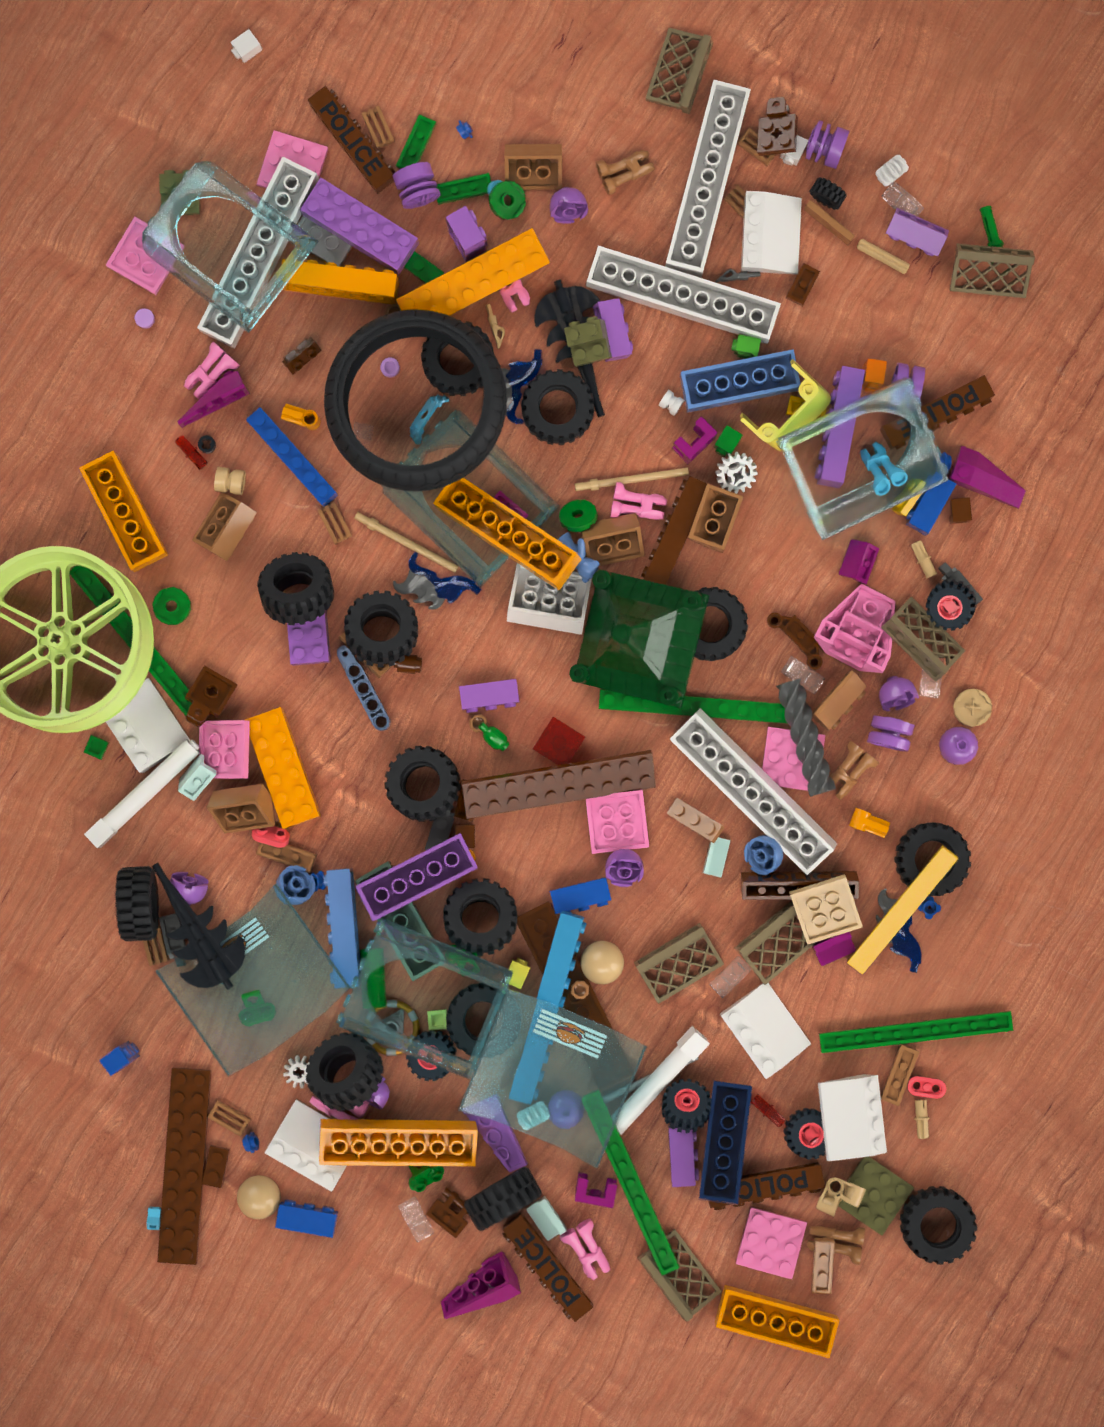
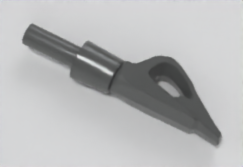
M728 269L715 283L749 280V278L760 277L761 275L760 272L748 273L746 271L737 273L733 269ZM729 272L733 274L730 277L725 276Z

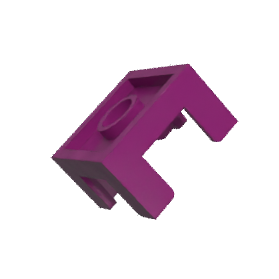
M702 416L695 422L696 426L693 428L701 438L697 437L690 445L682 437H679L673 443L672 449L687 465L717 435L715 429Z
M579 1172L574 1194L575 1201L613 1208L617 1190V1179L607 1178L603 1193L597 1189L587 1190L588 1174Z

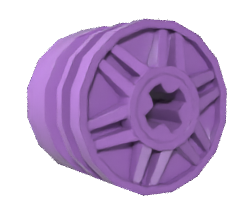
M819 120L811 132L806 147L805 159L810 160L814 152L817 153L814 162H818L823 155L825 156L824 165L836 169L849 130L837 127L834 134H831V124L828 123L826 130L822 131L823 121Z
M415 163L393 174L396 188L403 190L399 194L400 199H402L403 208L421 207L441 196L439 189H437V182L430 181L434 177L430 163Z

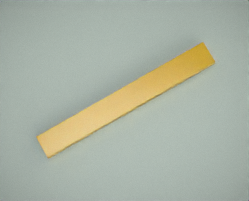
M942 845L848 959L847 963L863 974L958 860V856Z

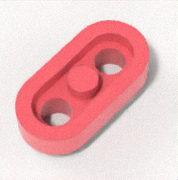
M276 826L253 829L251 833L255 841L278 848L287 846L290 838L287 830Z
M912 1076L907 1084L908 1091L915 1096L939 1099L946 1093L945 1083L936 1078ZM915 1082H919L920 1084L919 1088L917 1089L913 1088V1084ZM934 1085H938L939 1087L938 1091L936 1092L932 1090V1087Z

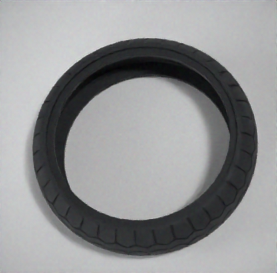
M418 309L397 311L383 315L357 330L337 353L330 367L324 392V410L327 426L342 456L355 470L366 478L382 486L402 491L438 489L450 485L471 473L485 460L496 444L503 428L507 407L506 385L502 369L493 351L483 338L472 328L449 315ZM427 337L454 346L474 364L482 378L484 387L482 413L469 439L449 456L424 465L411 466L392 463L370 452L356 438L351 427L348 412L350 389L360 367L378 349L393 341L404 338Z

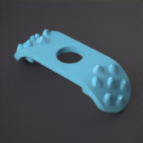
M437 394V396L430 397L412 422L410 437L415 444L419 445L422 443L423 428L436 408H440L443 403L449 402V398L445 395L440 396ZM428 411L426 417L422 419V415Z

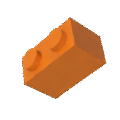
M867 359L863 365L865 374L862 388L865 392L875 393L883 386L887 361Z

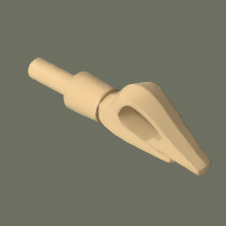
M490 304L485 305L489 315L487 319L492 328L497 348L500 349L505 330L497 325L496 316L493 315ZM498 330L502 331L501 338L498 337Z

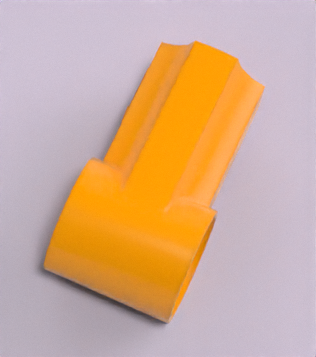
M287 403L283 407L281 420L306 427L309 430L319 428L321 420L315 411L302 409ZM314 416V423L307 424V418Z
M855 808L849 826L885 838L890 822Z

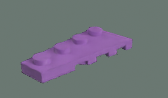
M497 1093L461 1108V1111L464 1115L466 1114L470 1121H476L477 1129L483 1136L484 1141L490 1145L494 1154L508 1172L528 1164Z

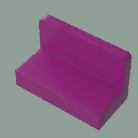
M851 539L839 575L852 578L859 583L867 585L879 548L868 542Z
M850 932L824 939L812 946L821 966L856 951Z

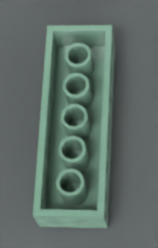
M387 861L356 879L355 882L359 885L393 868L390 861ZM414 902L377 919L412 981L447 962Z

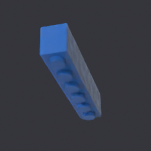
M261 407L246 419L251 427L323 507L327 506L338 496L336 491Z

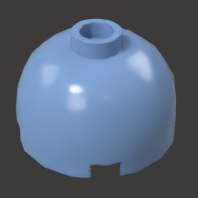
M767 835L751 839L744 849L746 863L749 862L752 866L750 869L760 875H766L775 871L781 865L784 856L780 844Z
M294 865L287 867L280 873L275 887L277 895L283 902L290 905H301L313 895L316 884L314 877L309 875L304 867Z

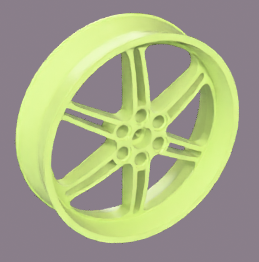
M49 546L32 549L16 555L0 566V609L4 607L36 623L37 626L33 631L1 611L0 617L32 634L38 641L33 649L0 670L1 679L37 658L34 662L0 680V713L17 722L53 733H73L88 730L103 724L120 713L132 701L143 685L151 665L154 650V631L151 615L144 598L136 586L120 571L98 557L70 547ZM78 565L98 573L107 580L114 589V596L74 621L69 572L71 567ZM50 570L52 572V618L49 622L43 623L9 606L5 602L4 596L15 584L32 574ZM60 570L62 573L63 612H61ZM120 602V604H118L115 608H113V609L110 610L108 613H106V614L103 615L101 618H99V619L96 620L94 623H92L91 625L88 626V624H89L90 622H92L93 620H95L96 618H98L99 616H101L102 614H104L105 612H107L109 609H111L113 606H115L117 603ZM128 609L133 625L132 646L127 661L120 665L90 648L87 640L122 611ZM65 619L64 625L60 627L59 622ZM81 627L80 634L76 636V629ZM48 629V635L46 637H43L44 631ZM81 646V652L76 655V648ZM48 648V654L46 656H43L44 650ZM92 653L120 669L121 673L117 675L87 659ZM65 657V662L60 665L59 660ZM82 661L115 678L116 685L102 700L86 709L70 712L73 666L76 662ZM51 663L52 709L48 715L38 716L16 704L8 695L7 686ZM61 672H63L62 706L60 712Z

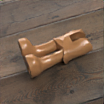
M636 151L631 156L613 164H606L603 160L596 162L599 177L603 180V186L608 195L614 194L616 188L629 180L634 181L655 170L653 163H647L643 166L639 165V162L649 158L648 151ZM623 169L628 170V172L618 175L616 177H609L612 174L617 173Z
M852 741L848 743L849 753L844 762L838 766L834 773L829 775L835 785L837 781L843 784L835 795L840 800L856 785L857 779L865 770L875 768L879 764L876 759L865 753L855 769L848 775L847 771L864 753V750Z
M810 1226L809 1233L823 1236V1238H834L863 1245L865 1228H857L854 1231L847 1232L838 1231L836 1228ZM808 1240L807 1247L811 1251H814V1241ZM835 1243L834 1253L849 1256L852 1263L860 1265L861 1246Z

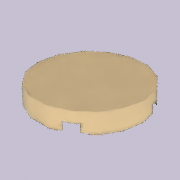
M967 689L959 693L954 700V715L963 725L970 727L980 726L991 716L992 703L988 695L982 690Z

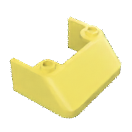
M793 359L790 361L791 366L805 378L798 389L800 396L805 402L791 417L778 428L770 422L758 427L744 413L740 415V420L761 440L778 451L788 449L831 402L829 392Z

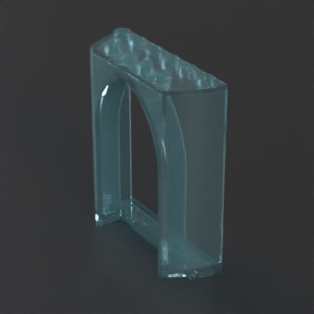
M211 161L197 162L184 174L183 180L172 190L167 201L161 204L158 213L149 220L148 226L142 233L143 249L151 259L248 333H250L319 242ZM207 197H219L234 201L296 246L249 308L194 267L184 255L178 240L177 222L193 201Z
M904 377L776 438V443L785 456L808 511L806 513L822 540L948 481L946 475L949 473L944 462L941 463L939 458L942 456L938 446L934 445L933 440H935V436L931 429L928 430L926 424L929 421L926 414L920 410L922 403L918 395L915 396L913 392L915 385L911 378ZM888 412L901 416L911 423V433L907 448L900 460L895 464V467L901 468L907 473L908 479L905 484L899 487L894 486L888 474L885 473L891 485L889 492L885 495H877L874 492L873 480L816 507L791 447L866 413Z
M454 410L444 422L441 420L434 427L435 431L431 435L427 434L421 440L422 444L417 449L413 448L407 456L409 458L404 463L401 461L398 464L423 465L426 454L443 448H460L469 439L477 425L462 411ZM494 445L485 459L541 511L531 522L540 527L560 505L499 446ZM382 486V493L480 588L509 559L508 556L501 553L488 566L436 516L428 506L422 491H402Z
M383 918L382 922L378 921L373 932L376 933L374 940H369L365 952H368L367 958L363 957L358 967V970L361 971L359 977L355 975L350 987L354 990L351 995L348 994L343 1004V1007L346 1008L345 1012H340L336 1023L339 1024L340 1028L470 1080L505 992L508 990L513 971ZM403 958H416L433 962L497 988L469 1060L411 1038L387 1025L379 1017L370 1001L367 988L368 976L388 962Z

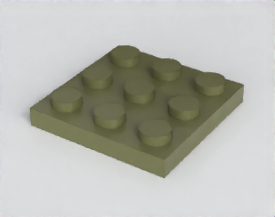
M863 1157L847 1180L849 1183L851 1182L866 1189L859 1208L843 1200L839 1203V1207L883 1236L914 1189V1186L871 1157Z

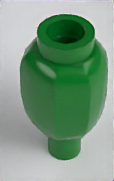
M484 722L478 726L483 732L484 740L493 749L504 751L509 746L507 736L498 728L488 727Z

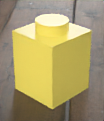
M517 958V961L513 959L503 982L521 989L530 970V966L527 965L528 962Z

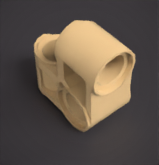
M831 1178L819 1198L816 1209L834 1217L842 1200L859 1208L866 1189L839 1178ZM836 1181L841 1184V1189L838 1192H834L832 1189V1185Z

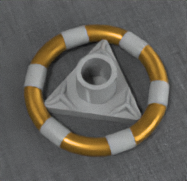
M386 1000V1007H398L401 1010L371 1026L377 1012L386 1007L370 1009L364 1022V1034L366 1040L378 1053L386 1056H397L407 1052V1048L412 1040L419 1035L420 1023L415 1011L408 1004L399 1000ZM404 1011L408 1014L413 1024L412 1034L405 1045H403ZM371 1029L400 1047L384 1048L380 1046L372 1035Z

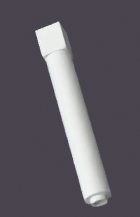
M186 739L84 835L96 848L104 846L129 819L200 753L198 750L200 746L193 739L191 741Z
M693 1026L689 1028L677 1041L678 1046L612 1116L620 1135L626 1131L691 1059L694 1061L710 1044L707 1038Z

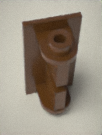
M311 337L309 339L306 338L297 346L300 351L298 354L293 350L284 357L282 363L289 369L292 375L301 370L306 363L322 351Z

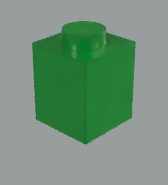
M726 425L714 445L715 452L723 457L728 456V453L732 454L743 435Z

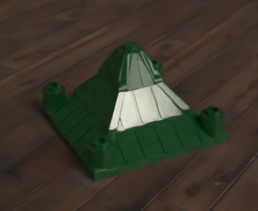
M599 569L592 577V582L595 586L594 596L577 664L573 665L570 669V678L576 683L682 708L709 595Z

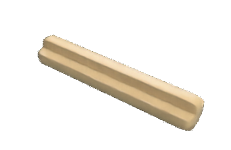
M864 239L859 241L857 245L858 250L903 274L909 269L910 265L907 262Z

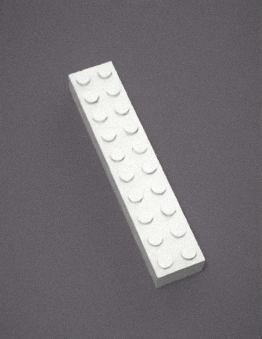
M718 80L713 81L665 267L702 277L751 90L749 88Z
M282 157L197 327L200 332L235 349L302 215L300 209L319 181L317 173Z
M602 246L597 248L586 287L730 333L759 338L765 344L769 342L781 303Z
M701 708L670 738L768 837L775 839L780 844L783 852L806 875L834 851L837 843Z

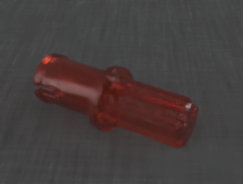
M183 435L175 440L178 447L186 454L185 457L189 458L198 470L207 465L208 461L197 451L198 448H194Z
M759 1094L752 1099L750 1103L763 1113V1117L766 1116L777 1127L784 1124L786 1119L773 1108V1104L767 1103Z

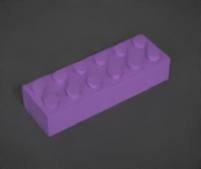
M321 177L300 209L304 217L384 267L394 271L397 275L401 273L419 245L417 237Z
M842 366L834 374L832 385L835 386V389L830 394V404L832 406L827 411L825 419L828 427L825 428L822 435V441L825 443L824 446L822 445V449L820 448L818 456L821 464L816 468L814 477L818 479L817 484L840 488L844 483L865 374L863 369Z
M460 833L355 886L373 922L470 873L478 867Z

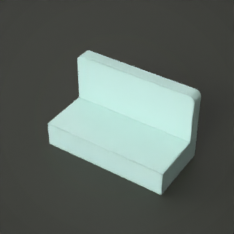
M203 754L196 758L179 779L178 792L193 801L216 776L217 772L204 763Z
M718 837L715 843L710 841L702 873L722 877L731 840Z
M545 1196L527 1208V1212L547 1241L567 1231V1227Z

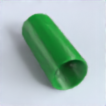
M383 948L359 950L363 1008L387 1006L385 970H383L385 969Z

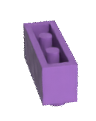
M897 208L886 234L893 240L906 242V245L911 248L918 247L929 256H938L948 237L949 230Z
M619 298L597 302L593 306L594 314L598 319L605 320L612 358L606 359L605 362L628 358L632 354L633 345L628 338L629 328L627 322L624 321L623 304L620 303Z
M516 679L459 686L462 710H466L467 713L478 712V708L485 707L486 711L495 710L498 705H504L505 708L516 707V703H520Z
M668 1126L672 1187L696 1186L695 1181L699 1180V1171L695 1169L694 1161H698L697 1149L693 1147V1142L697 1141L696 1132L690 1130V1133H685V1130H682L680 1133L677 1132V1128L672 1129Z

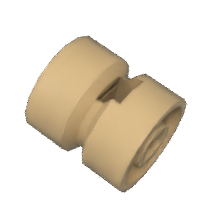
M218 467L215 474L214 491L226 493L229 490L230 493L242 495L246 472L238 469L231 472L229 468Z

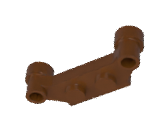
M771 613L767 617L769 627L780 628L807 656L806 663L809 669L817 670L822 666L823 661L819 656V644L814 638L815 635L796 615L786 617L781 616L779 613ZM771 618H775L777 624H772ZM812 659L816 660V666L811 665Z

